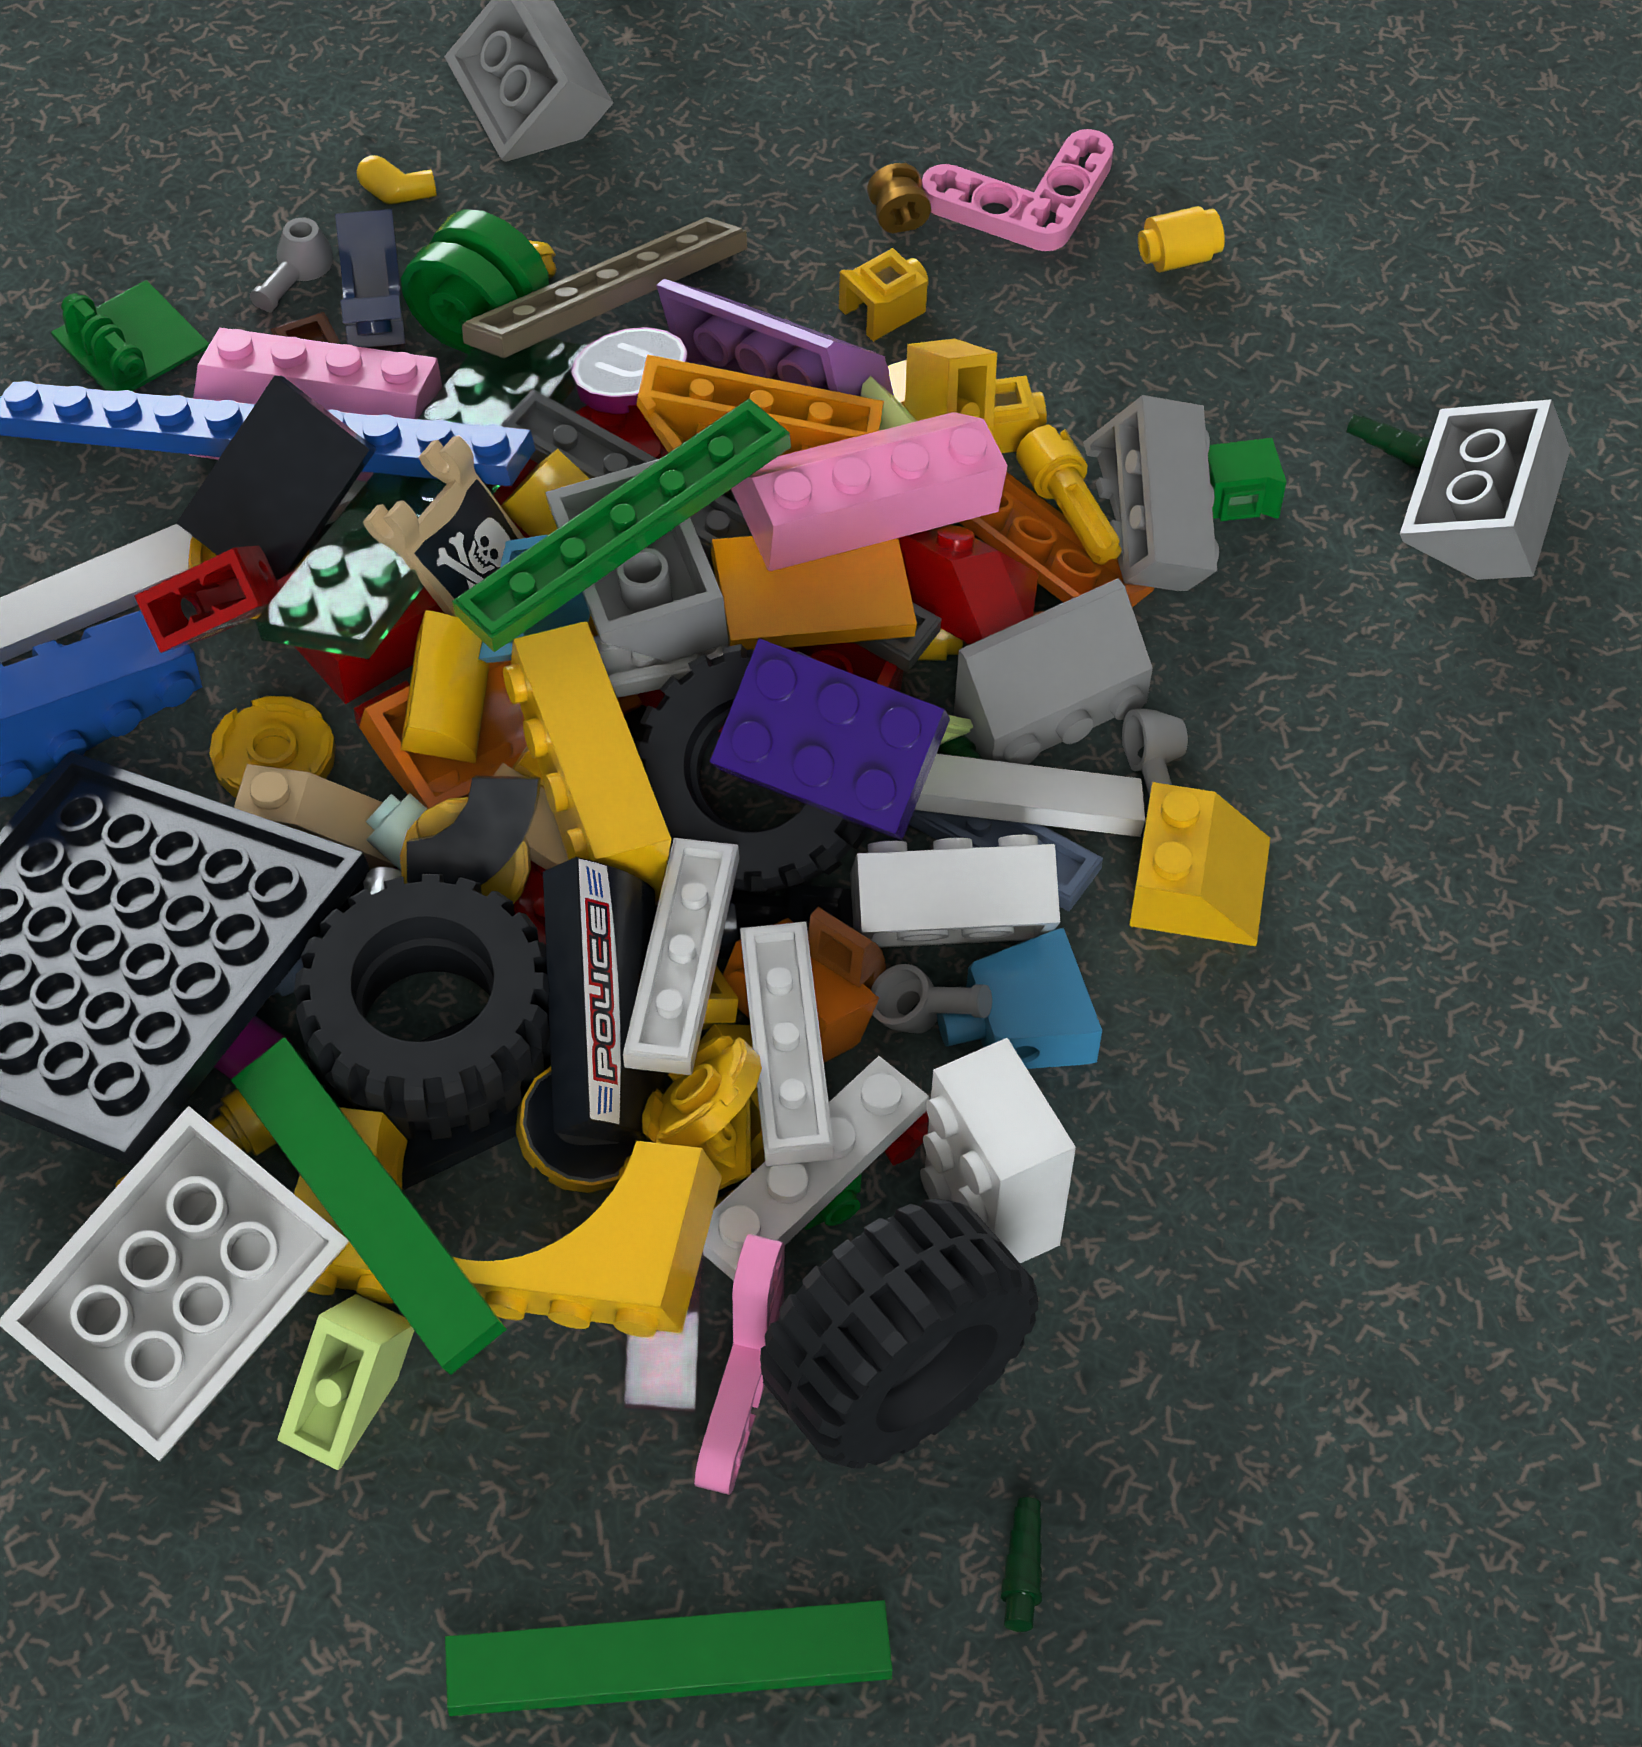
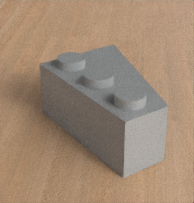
M1142 395L1087 438L1083 444L1087 456L1097 457L1103 478L1099 477L1095 483L1100 498L1110 499L1115 520H1111L1110 524L1120 539L1119 545L1122 551L1117 560L1124 583L1174 591H1188L1217 571L1219 546L1214 536L1212 512L1214 489L1210 484L1208 463L1210 437L1205 427L1204 406Z

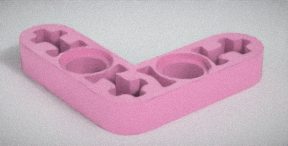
M1084 129L1072 133L1064 142L1034 192L950 164H941L929 168L923 174L922 189L930 200L931 213L1036 250L1053 251L1063 247L1068 242L1109 174L1114 146L1112 140L1106 134L1097 130ZM1088 152L1092 153L1085 162V169L1079 166V158L1085 157ZM1069 185L1079 189L1080 193L1075 196H1064L1056 193L1054 189L1059 186ZM989 203H999L1006 206L1009 210L1003 214H991L984 211L982 207ZM1050 211L1056 213L1055 223H1049L1046 228L1042 227L1048 220Z
M748 1234L742 1246L732 1293L733 1346L699 1453L694 1482L697 1487L728 1495L734 1489L756 1416L751 1414L752 1407L758 1408L765 1386L763 1375L761 1374V1348L766 1346L765 1334L770 1323L776 1322L779 1319V1309L784 1303V1242Z

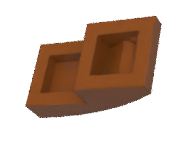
M817 907L810 915L808 932L810 956L857 987L864 984L871 990L875 980L886 970L885 958L878 944L820 907Z

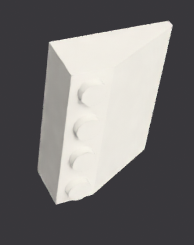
M188 1106L2 1315L0 1327L153 1457L161 1461L346 1247L349 1240Z

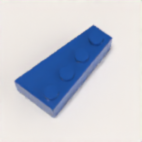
M140 610L85 629L81 641L64 645L51 640L34 646L31 658L5 667L0 662V798L3 796H14L22 792L32 780L56 768L70 751L84 755L85 751L112 736L119 737L128 734L140 721L163 708L175 707L184 703L194 691L202 688L196 657L192 648L189 645H184L160 653Z

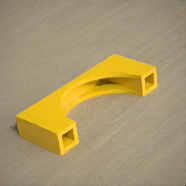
M340 1108L402 1189L403 1160L408 1140L383 1112ZM636 1141L631 1158L613 1191L602 1205L571 1233L538 1251L515 1258L495 1261L453 1258L497 1317L503 1319L522 1320L525 1313L546 1315L557 1324L575 1329H586L589 1327L590 1322L613 1324L616 1329L623 1333L643 1338L654 1337L656 1330L682 1333L722 1176L702 1148ZM300 1175L294 1195L346 1237ZM350 1242L308 1290V1292L319 1295H333L336 1288L356 1290L359 1295L372 1301L388 1304L394 1303Z

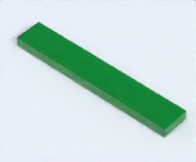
M747 399L452 600L455 615L492 651L496 652L791 448L790 433L751 399Z
M285 1037L231 1079L437 1362L449 1375H452L507 1330L294 1046Z
M885 1600L445 1636L447 1709L449 1716L892 1679L893 1671Z

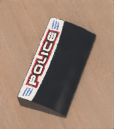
M575 857L543 871L554 1133L635 1144L636 1141L652 1142L643 1134L642 1114L647 1100L653 1091L655 1092L658 1089L664 1095V1072L625 1068L623 1051L656 915L655 892L649 884L628 872L596 861Z

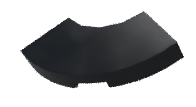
M474 776L471 782L468 802L453 824L436 835L414 838L407 841V883L422 882V874H443L444 883L455 885L458 878L469 879L481 883V885L487 882L511 859L527 835L537 809L541 777Z

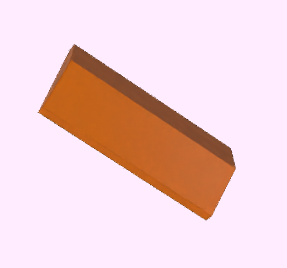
M1006 472L999 511L959 522L989 546L1039 573L1038 584L1063 603L1118 578L1126 588L1132 607L1154 590V587L1124 583L1117 559H1109L1104 565L1094 563L1066 517L1008 472Z

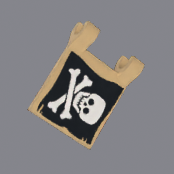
M460 436L452 437L444 447L439 440H434L419 456L425 469L431 475L446 483V486L419 518H417L413 509L405 501H397L389 511L383 504L377 505L363 521L368 532L377 541L401 556L442 611L455 617L457 616L454 612L452 600L500 568L506 541L524 538L476 474L472 450Z

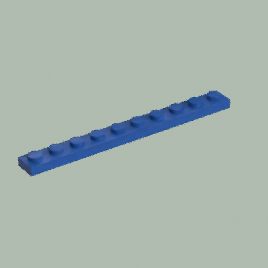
M30 381L13 382L0 397V435L220 457L255 404L237 403L233 400L216 401L185 398L181 395L140 394L128 390L108 391L87 389L81 386L35 384ZM333 409L327 410L377 449L362 472L437 479L425 469L419 456L434 440H439L444 447L452 437L460 436L471 448L474 456L475 472L484 484L512 486L536 450L531 430L506 428L495 424L474 425L452 423L441 419L420 420L399 418L387 414L366 415L345 413Z

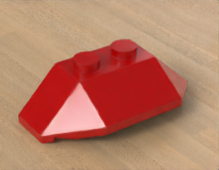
M950 524L898 538L912 602L942 618L940 628L970 645L1033 617L1039 573L974 537V533L971 530Z

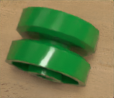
M463 209L451 214L435 232L429 245L423 247L407 265L401 277L402 295L412 315L430 335L447 346L473 357L485 359L495 355L464 344L462 324L549 285V274L539 252L520 231L497 216L485 211Z

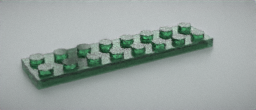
M550 338L505 358L474 347L417 419H441L452 423L474 425H500L532 389L562 405L576 387L572 377L574 359L587 345L562 342L559 339ZM373 473L256 619L255 622L261 639L268 642L369 659L424 586L421 584L416 570L410 569L398 553L377 541L368 532L363 521L377 505L383 504L389 511L397 501H405L413 509L417 518H419L446 486V483L432 478ZM485 484L492 495L501 486Z

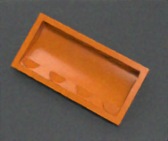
M591 630L593 637H594V636H597V635ZM511 660L493 662L489 665L476 763L400 750L410 686L365 708L359 726L360 730L407 794L411 793L427 809L449 798L469 797L471 782L474 776H493L502 763L512 768L526 748L527 744L523 731V721L525 719L520 703L512 704L503 677V668L511 665ZM637 694L617 698L623 715L639 708L642 704Z

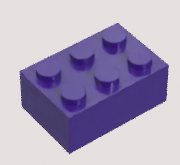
M759 638L710 763L723 772L902 841L950 717L945 709Z

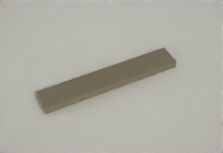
M708 217L700 219L466 321V323L462 324L464 344L505 358L657 290L656 285L663 279L677 281L746 250V230Z

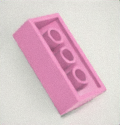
M220 327L198 363L193 396L194 399L233 400L237 403L256 404L274 376H284L326 410L333 409L345 413L366 415L387 414L399 418L443 420L447 412L438 359L435 357ZM189 454L190 456L204 457V458L217 459V460L220 458V457H212V456H202V455H192V454ZM361 472L356 480L408 488L413 477Z
M952 412L778 456L731 490L764 563L770 572L998 512L1008 465L983 418Z

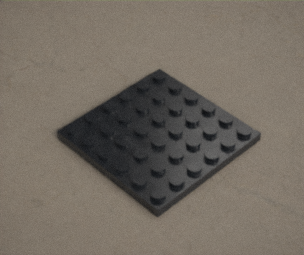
M70 751L0 831V1112L134 1168L301 958L309 939L320 934V923L333 910H339L370 871L363 852Z

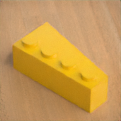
M584 621L513 639L511 665L503 668L505 687L512 704L520 703L525 719L523 721L525 741L532 758H537L543 777L546 798L550 809L554 813L568 860L580 857L628 872L649 884L654 889L655 902L659 901L672 839L588 622Z

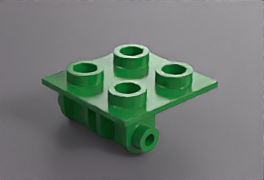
M147 280L95 307L93 300L86 295H79L77 293L68 295L61 304L64 325L51 332L52 337L103 390L108 391L128 390L133 392L206 351L209 343Z

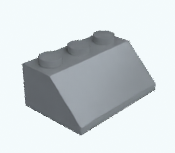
M491 0L444 56L499 157L505 162L583 139L614 103L555 2L552 0Z
M1552 399L1440 409L1400 531L1402 541L1476 580L1533 577L1570 453V447Z
M659 459L545 492L546 500L557 528L582 513ZM691 518L679 524L582 592L599 638L603 643L667 662L729 644L723 595Z
M1119 578L959 649L954 716L971 719L973 728L970 729L971 732L964 735L975 744L976 752L983 759L1028 765L1040 752L1061 742L1065 744L1076 743L1087 736L1092 728L1113 718L1124 720L1128 711L1141 709L1147 703L1153 667L1126 588Z

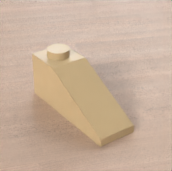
M247 764L234 808L352 849L361 850L370 870L377 867H396L367 841L368 837L375 830L366 821L383 802L310 772Z

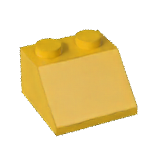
M1152 782L1129 926L1256 946L1270 837L1216 792Z

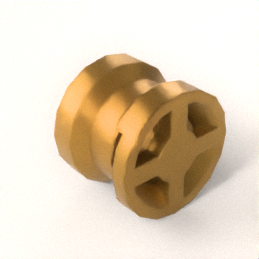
M907 163L890 164L876 171L870 178L867 185L868 195L871 203L877 206L876 216L879 225L884 231L893 234L915 230L922 226L929 218L931 203L928 195L922 189L921 177L914 166Z

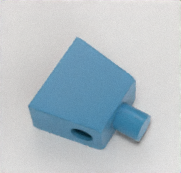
M1064 928L1050 931L974 961L968 967L966 987L972 988L975 984L988 985L991 990L992 1008L986 1018H975L971 1014L937 1013L939 1031L946 1047L981 1039L983 1047H987L1008 1038L1027 1069L1095 1063L1098 1059L1102 1028Z

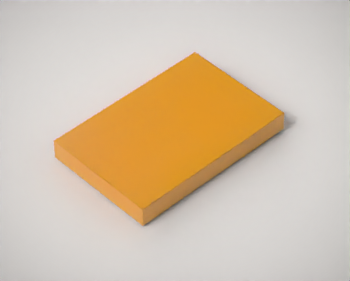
M753 536L712 539L711 556L716 581L724 599L728 647L742 644L747 650L755 649L759 638L784 648L915 637L917 621L898 538L770 572L764 563Z

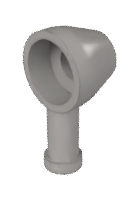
M295 218L286 223L277 246L278 267L261 286H256L250 293L251 302L255 307L271 313L278 306L279 299L296 281L314 280L330 270L333 264L332 249L328 239L315 221L309 218Z
M1132 709L1128 711L1123 722L1122 745L1131 769L1133 771H1142L1150 796L1152 782L1172 785L1166 764L1184 756L1188 744L1187 729L1181 718L1151 709ZM1144 746L1143 756L1140 758L1138 751Z
M899 964L888 968L878 976L871 988V991L879 997L872 1014L883 1025L898 1032H926L937 1022V1013L971 1014L975 1018H986L992 1008V993L988 985L975 984L972 988L934 987L929 977L923 971L910 964ZM916 1004H918V1005L915 1007V1009H914L912 1012H910L911 1009H912Z

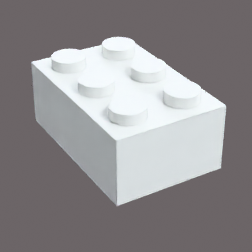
M1028 834L1000 837L998 839L999 847L973 848L972 839L935 840L933 841V850L907 851V842L904 841L868 844V853H857L850 873L853 929L878 944L880 948L1030 940L1053 931L1060 923L1055 844L1038 845V836Z
M1005 1038L933 1069L931 1099L926 1101V1110L929 1117L928 1134L923 1136V1144L926 1151L925 1168L920 1170L921 1180L930 1200H950L969 1206L1019 1263L1060 1246L1076 1147L1009 1039Z

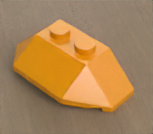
M648 354L637 398L638 408L668 453L747 399H751L790 433L791 448L779 456L879 431L884 403L881 400Z

